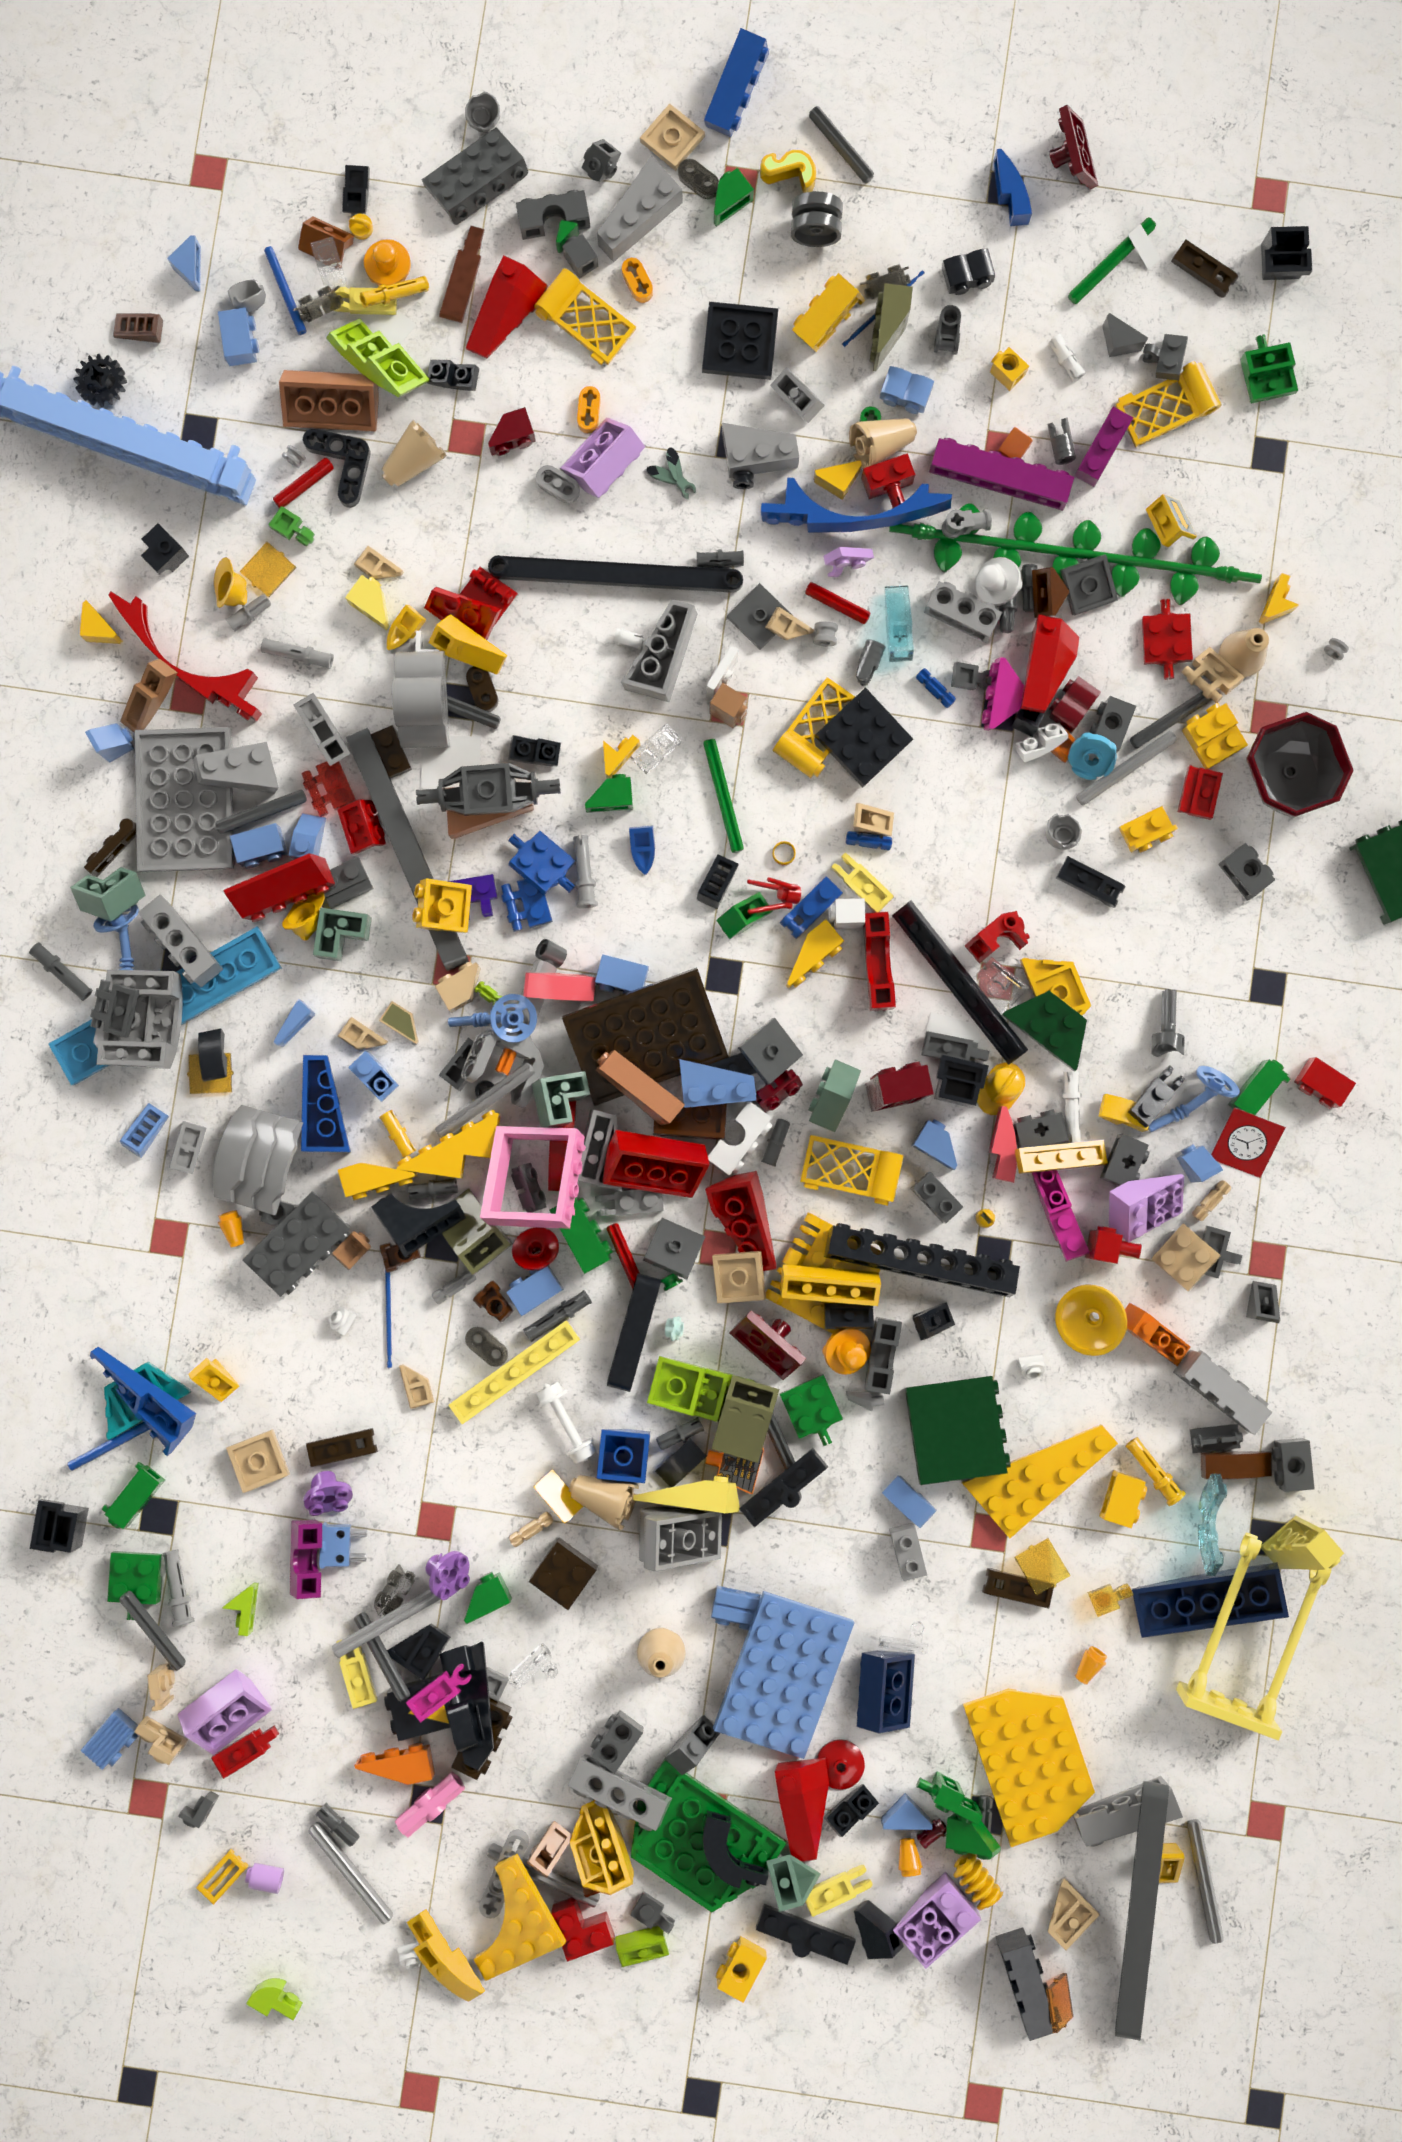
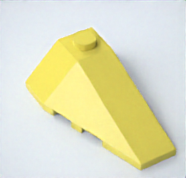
M714 1476L713 1480H704L633 1496L635 1501L719 1513H734L740 1510L736 1483L728 1482V1477Z

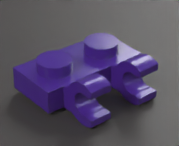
M493 874L448 881L472 885L470 903L481 902V911L484 918L493 916L491 900L498 899Z

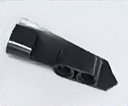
M479 1642L473 1646H460L440 1654L443 1673L447 1671L451 1676L454 1669L459 1664H463L464 1668L459 1671V1676L462 1678L467 1677L469 1674L472 1676L467 1684L457 1685L461 1691L450 1700L451 1705L448 1706V1717L457 1751L462 1753L464 1764L476 1770L481 1769L494 1749L484 1642Z

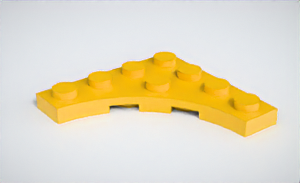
M518 1854L498 1862L494 1867L504 1893L505 1913L503 1924L496 1940L473 1959L485 1981L560 1948L566 1942Z

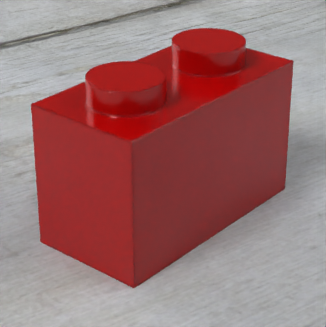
M1317 1057L1308 1059L1294 1083L1299 1085L1298 1089L1309 1096L1313 1094L1320 1099L1318 1102L1329 1109L1341 1107L1356 1085V1082Z

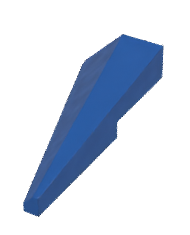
M100 1347L90 1352L91 1359H96L105 1368L104 1376L106 1378L111 1377L119 1387L116 1390L137 1419H142L151 1428L150 1436L153 1439L157 1437L165 1447L163 1453L166 1456L170 1455L192 1429L196 1413Z

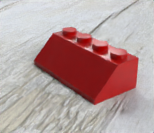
M308 853L223 891L242 919L257 922L264 919L267 913L284 911L287 909L286 905L293 902L294 904H299L307 901V896L314 893L321 895L328 892V887L335 885L326 859Z
M615 1130L607 1147L603 1184L693 1198L710 1165L706 1147L703 1144Z

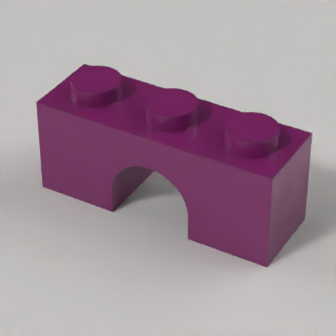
M1112 407L1074 476L1095 487L1134 417Z
M315 1519L291 1521L290 1595L296 1599L321 1598V1572H319L317 1567L318 1548H322V1523Z

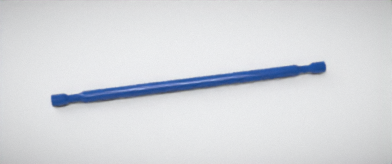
M923 270L919 272L918 276L913 278L905 286H911L912 284H914L916 280L925 272ZM875 314L859 327L848 340L844 341L842 345L846 347L851 340L871 324L876 318Z
M385 1269L387 1368H392L390 1272L387 1273Z

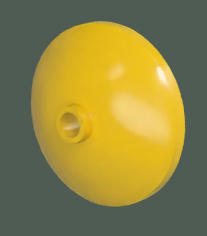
M1091 1284L1074 1287L1064 1294L1057 1305L1055 1313L1057 1330L1064 1342L1081 1354L1090 1356L1107 1354L1121 1343L1126 1334L1127 1316L1120 1300L1103 1287ZM1092 1313H1097L1099 1315V1319H1095Z

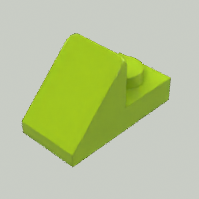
M256 1582L252 1583L222 1607L223 1609L241 1611V1613L237 1614L235 1624L236 1628H239L238 1635L249 1636L253 1632L259 1585Z

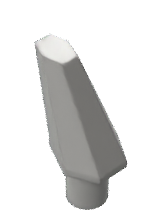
M846 1391L849 1401L870 1411H873V1406L884 1405L883 1395L871 1397V1393Z

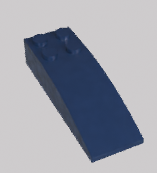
M1278 1562L1249 1566L1226 1626L1288 1618L1289 1614ZM1236 1568L1132 1588L1141 1638L1214 1628Z

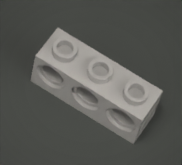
M940 581L924 610V613L985 643L988 642L1002 614L994 604L988 602L985 604L977 600V597L972 593H962L956 590L953 584ZM945 596L949 602L941 604L937 597ZM965 606L969 609L970 613L962 614L959 612L958 607ZM985 616L989 618L991 624L984 625L980 622L979 618Z

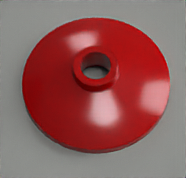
M540 1227L530 1228L522 1232L515 1239L512 1246L514 1261L518 1266L526 1270H540L547 1267L556 1259L559 1252V1242L556 1235L551 1230Z
M833 1740L824 1745L818 1753L817 1758H826L830 1781L829 1787L838 1790L848 1789L861 1779L864 1773L865 1762L862 1752L852 1742ZM843 1763L845 1764V1769L839 1771L836 1768L837 1765Z

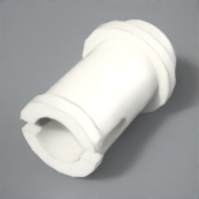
M624 627L622 629L617 628L613 642H616L618 646L623 644L640 650L644 635L626 631Z

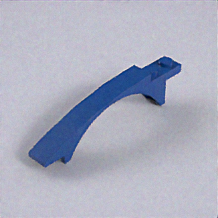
M787 477L785 504L762 503L761 517L762 522L771 525L790 523L794 526L807 524L808 533L854 532L891 527L951 509L952 494L929 493V484H921L912 496L891 510L870 516H847L821 507L804 493L795 478Z

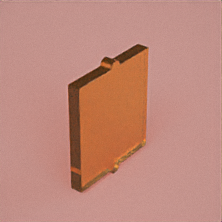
M1062 1973L1058 1978H1054V1982L1046 1989L1053 2033H1058L1063 2027L1066 2028L1067 2023L1074 2017L1067 1973Z

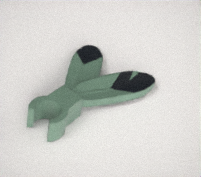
M669 447L666 453L669 470L654 465L647 467V473L656 480L676 485L682 492L683 497L689 500V494L685 490L690 488L696 493V487L683 477L678 453L675 449Z

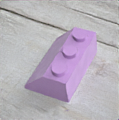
M606 417L560 469L575 479L584 491L599 498L608 491L609 486L617 478L623 475L628 465L640 456V452L645 448V445L630 426Z
M236 1669L179 1712L178 1717L185 1737L214 1755L272 1709L251 1679Z

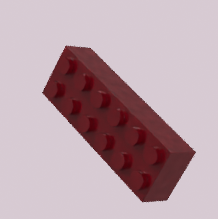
M920 1061L905 1064L898 1071H896L895 1067L882 1069L865 1084L871 1112L919 1102L934 1094L928 1065L921 1066Z

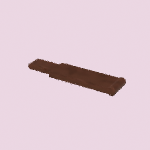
M470 226L467 239L464 242L463 251L458 250L439 317L463 323L481 262V255H478V252L481 249L485 229Z

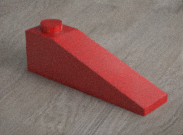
M503 255L491 280L466 349L487 359L506 340V337L523 323L522 320L530 312L533 313L536 310L534 305L546 291L547 284L524 264Z
M1040 614L1037 617L1032 631L1021 709L1045 713L1070 667L1076 660L1079 636L1060 618Z
M757 1171L736 1174L706 1187L705 1191L711 1211L725 1227L724 1231L734 1240L738 1246L737 1250L739 1253L761 1251L763 1271L776 1269L765 1201Z
M826 1758L778 1763L775 1769V1777L790 1853L800 1861L817 1860L830 1782Z

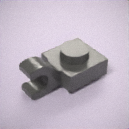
M646 1892L642 1893L630 1916L650 1929L656 1923L668 1934L674 1927L675 1922L673 1918L662 1912L664 1904Z

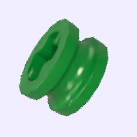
M872 406L863 409L860 415V421H867L865 416L868 417L869 414L874 415V420H881L880 411Z
M670 1274L661 1279V1283L665 1286L663 1288L664 1291L683 1282L675 1274Z

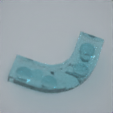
M1221 1474L1210 1475L1203 1488L1198 1508L1202 1514V1524H1198V1540L1206 1576H1216L1224 1563L1223 1553L1219 1551L1218 1533L1216 1531L1217 1512L1224 1498L1227 1497V1486L1223 1483Z

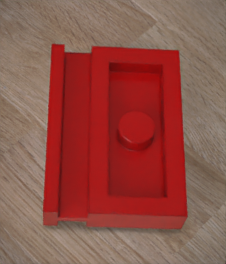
M1189 765L1177 812L1208 820L1213 819L1223 773Z

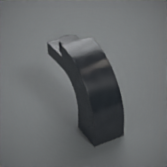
M707 1810L703 1825V1847L706 1859L715 1874L727 1884L740 1889L742 1879L752 1886H760V1884L766 1886L769 1876L768 1868L741 1861L730 1852L727 1846V1838L731 1826V1816Z

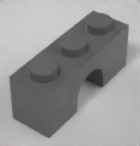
M570 190L565 194H548L543 198H525L521 202H516L522 240L545 236L544 223L552 216H558L564 219V221L577 223L579 230L591 228L584 190Z
M881 1317L875 1318L871 1351L864 1383L865 1390L890 1395L894 1374V1356L899 1345L902 1327L901 1321Z

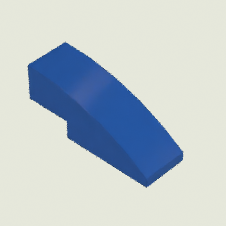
M997 149L993 162L998 205L1008 204L1010 226L1029 225L1032 210L1025 184L1011 159L1002 149Z

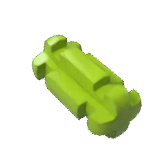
M480 981L474 991L476 993L479 992L482 998L489 1003L492 1002V1005H494L502 996H498V992L489 985L485 986V982Z

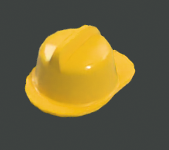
M222 558L214 574L217 607L245 605L247 603L246 580L233 571L229 558Z
M314 893L307 896V901L293 904L290 912L282 922V927L292 930L302 940H308L317 931L319 910L325 899L324 894L316 895Z
M1007 1062L997 1064L987 1075L984 1089L979 1091L977 1103L981 1110L989 1115H997L999 1106L1007 1107L1009 1110L1025 1087L1023 1071L1013 1063L1009 1065Z

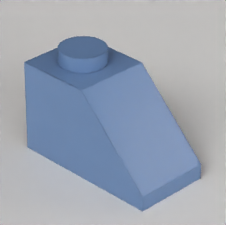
M117 723L85 731L96 753L108 762H112L134 749L131 743L134 740L127 728L123 729Z
M302 813L293 831L289 856L293 860L308 853L319 856L326 822L325 817Z
M935 1119L932 1122L926 1121L911 1146L949 1169L955 1170L957 1162L950 1134L944 1130L946 1126Z
M1192 1144L1182 1149V1155L1177 1157L1191 1183L1203 1182L1223 1171L1220 1164L1203 1145L1195 1147Z

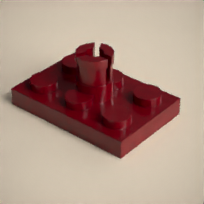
M1067 104L1059 108L1061 118L1058 119L1060 129L1065 133L1066 140L1063 141L1062 146L1049 151L1050 159L1056 169L1069 163L1072 176H1076L1081 184L1086 185L1091 190L1099 185L1084 122Z
M751 1310L729 1332L730 1335L782 1380L786 1379L806 1360V1357L801 1354L797 1347L792 1346L784 1339L791 1332V1328L787 1322L783 1321L781 1323V1319H776L770 1327L760 1315L755 1314Z

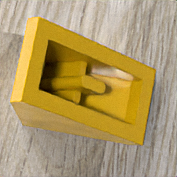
M861 460L815 470L814 483L843 500L860 473Z
M85 600L82 603L80 636L86 642L111 644L123 642L96 609Z
M1163 1843L1159 1883H1178L1185 1857L1176 1843Z

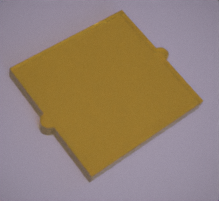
M266 542L240 570V573L252 582L254 588L257 587L266 596L270 597L296 569V566L284 557L283 552H279Z
M224 1053L227 1057V1077L205 1082L201 1076L199 1054L189 1055V1072L187 1076L189 1077L190 1094L232 1092V1075L234 1071L232 1070L231 1053Z
M1049 1538L1035 1546L1030 1545L1028 1550L1014 1557L1036 1595L1050 1587L1055 1588L1057 1583L1071 1576Z

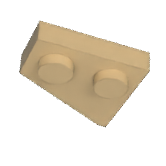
M1065 1877L1060 1884L1048 1933L1067 1951L1100 1914Z

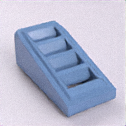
M298 999L274 1040L276 1045L284 1047L315 1016V1013L302 1000Z
M148 1103L121 1138L120 1143L123 1147L142 1158L169 1116ZM149 1113L159 1119L157 1123L147 1117ZM143 1122L153 1127L151 1131L142 1125ZM138 1130L147 1135L145 1139L137 1134ZM134 1138L135 1140H137V1141L140 1142L141 1144H140L139 1146H137V1145H135L134 1143H132L131 1141H132V1139Z

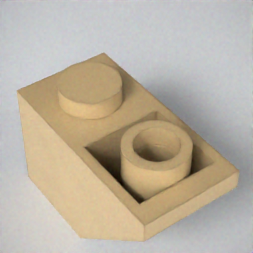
M468 962L459 967L460 972L453 976L451 974L443 976L438 980L439 984L435 986L451 1013L473 1001L474 989L481 970L476 962L473 964Z

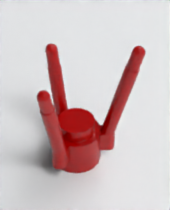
M770 877L767 878V881L770 883L747 880L748 884L777 890V898L783 902L749 909L747 911L748 914L782 908L792 909L793 904H798L801 899V887L797 884H790Z

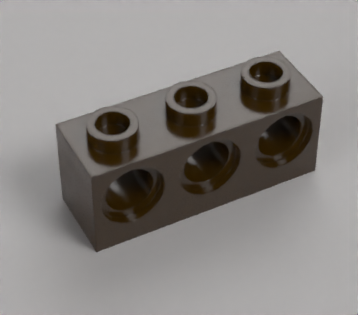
M490 1698L491 1711H496L501 1716V1719L498 1721L492 1720L494 1749L492 1751L496 1753L502 1741V1738L498 1736L502 1728L507 1730L513 1716L509 1715L512 1707ZM458 1752L451 1768L478 1780L481 1773L486 1774L492 1761L487 1758L481 1769L476 1770L464 1764L463 1755L461 1752Z

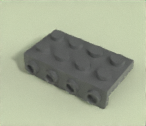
M495 127L424 177L422 182L424 187L448 213L451 222L454 225H458L528 175V168L524 157L501 131Z
M311 1191L242 1261L280 1297L285 1292L289 1295L298 1286L296 1282L302 1276L307 1278L315 1270L314 1264L319 1259L324 1261L333 1252L331 1247L336 1242L341 1244L350 1235L348 1232L350 1225L345 1223L326 1203Z

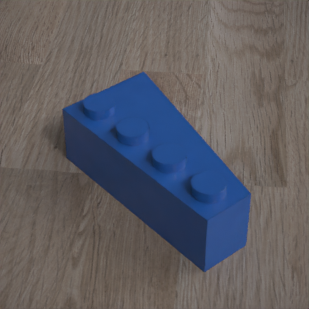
M740 28L705 115L704 123L706 127L729 137H732L734 131H738L742 120V112L750 102L752 90L758 82L762 68L769 55L766 38Z
M303 1055L301 1152H351L328 1055Z

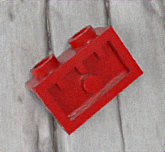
M359 799L337 809L351 854H358L371 847L386 844L385 833L380 825L377 816L378 812L372 800Z

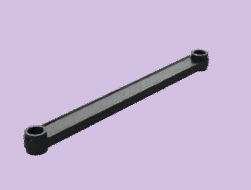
M499 555L492 557L488 563L490 574L497 579L731 593L739 591L743 586V575L736 569ZM501 563L505 565L501 571L493 570L496 564ZM730 577H736L739 582L731 585L726 580Z

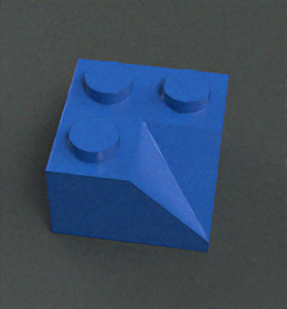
M602 1429L597 1479L645 1483L651 1431Z

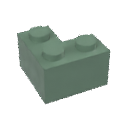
M122 867L104 880L87 875L70 887L80 911L110 922L119 918L123 912L135 906L139 900L146 896L137 873Z
M320 908L313 955L321 959L342 961L345 938L369 941L372 918L368 914Z
M836 1059L831 1068L827 1066L822 1076V1080L825 1082H820L816 1092L819 1098H813L808 1111L812 1112L809 1122L836 1132L850 1103L861 1070Z
M585 1071L540 1078L532 1083L540 1127L560 1128L573 1122L569 1102L582 1100L590 1095Z

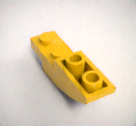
M427 1909L406 1922L419 1943L413 1949L427 1970L444 1987L468 2002L485 1992L479 1978L473 1972L460 1948L458 1947L451 1951L446 1939L440 1933Z

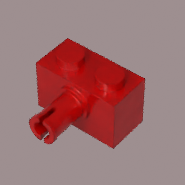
M906 453L863 468L861 479L868 499L888 494L893 509L905 501L901 488L913 485L915 472L909 455Z
M1098 1226L1097 1230H1090L1087 1242L1089 1254L1085 1255L1084 1258L1118 1264L1119 1255L1139 1259L1142 1245L1122 1241L1123 1235L1116 1234L1117 1229Z

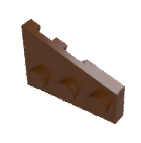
M727 1103L683 1107L670 1124L661 1126L654 1120L653 1135L725 1140Z

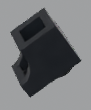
M159 523L141 538L149 547L141 557L159 575L165 570L174 572L189 557L183 547Z

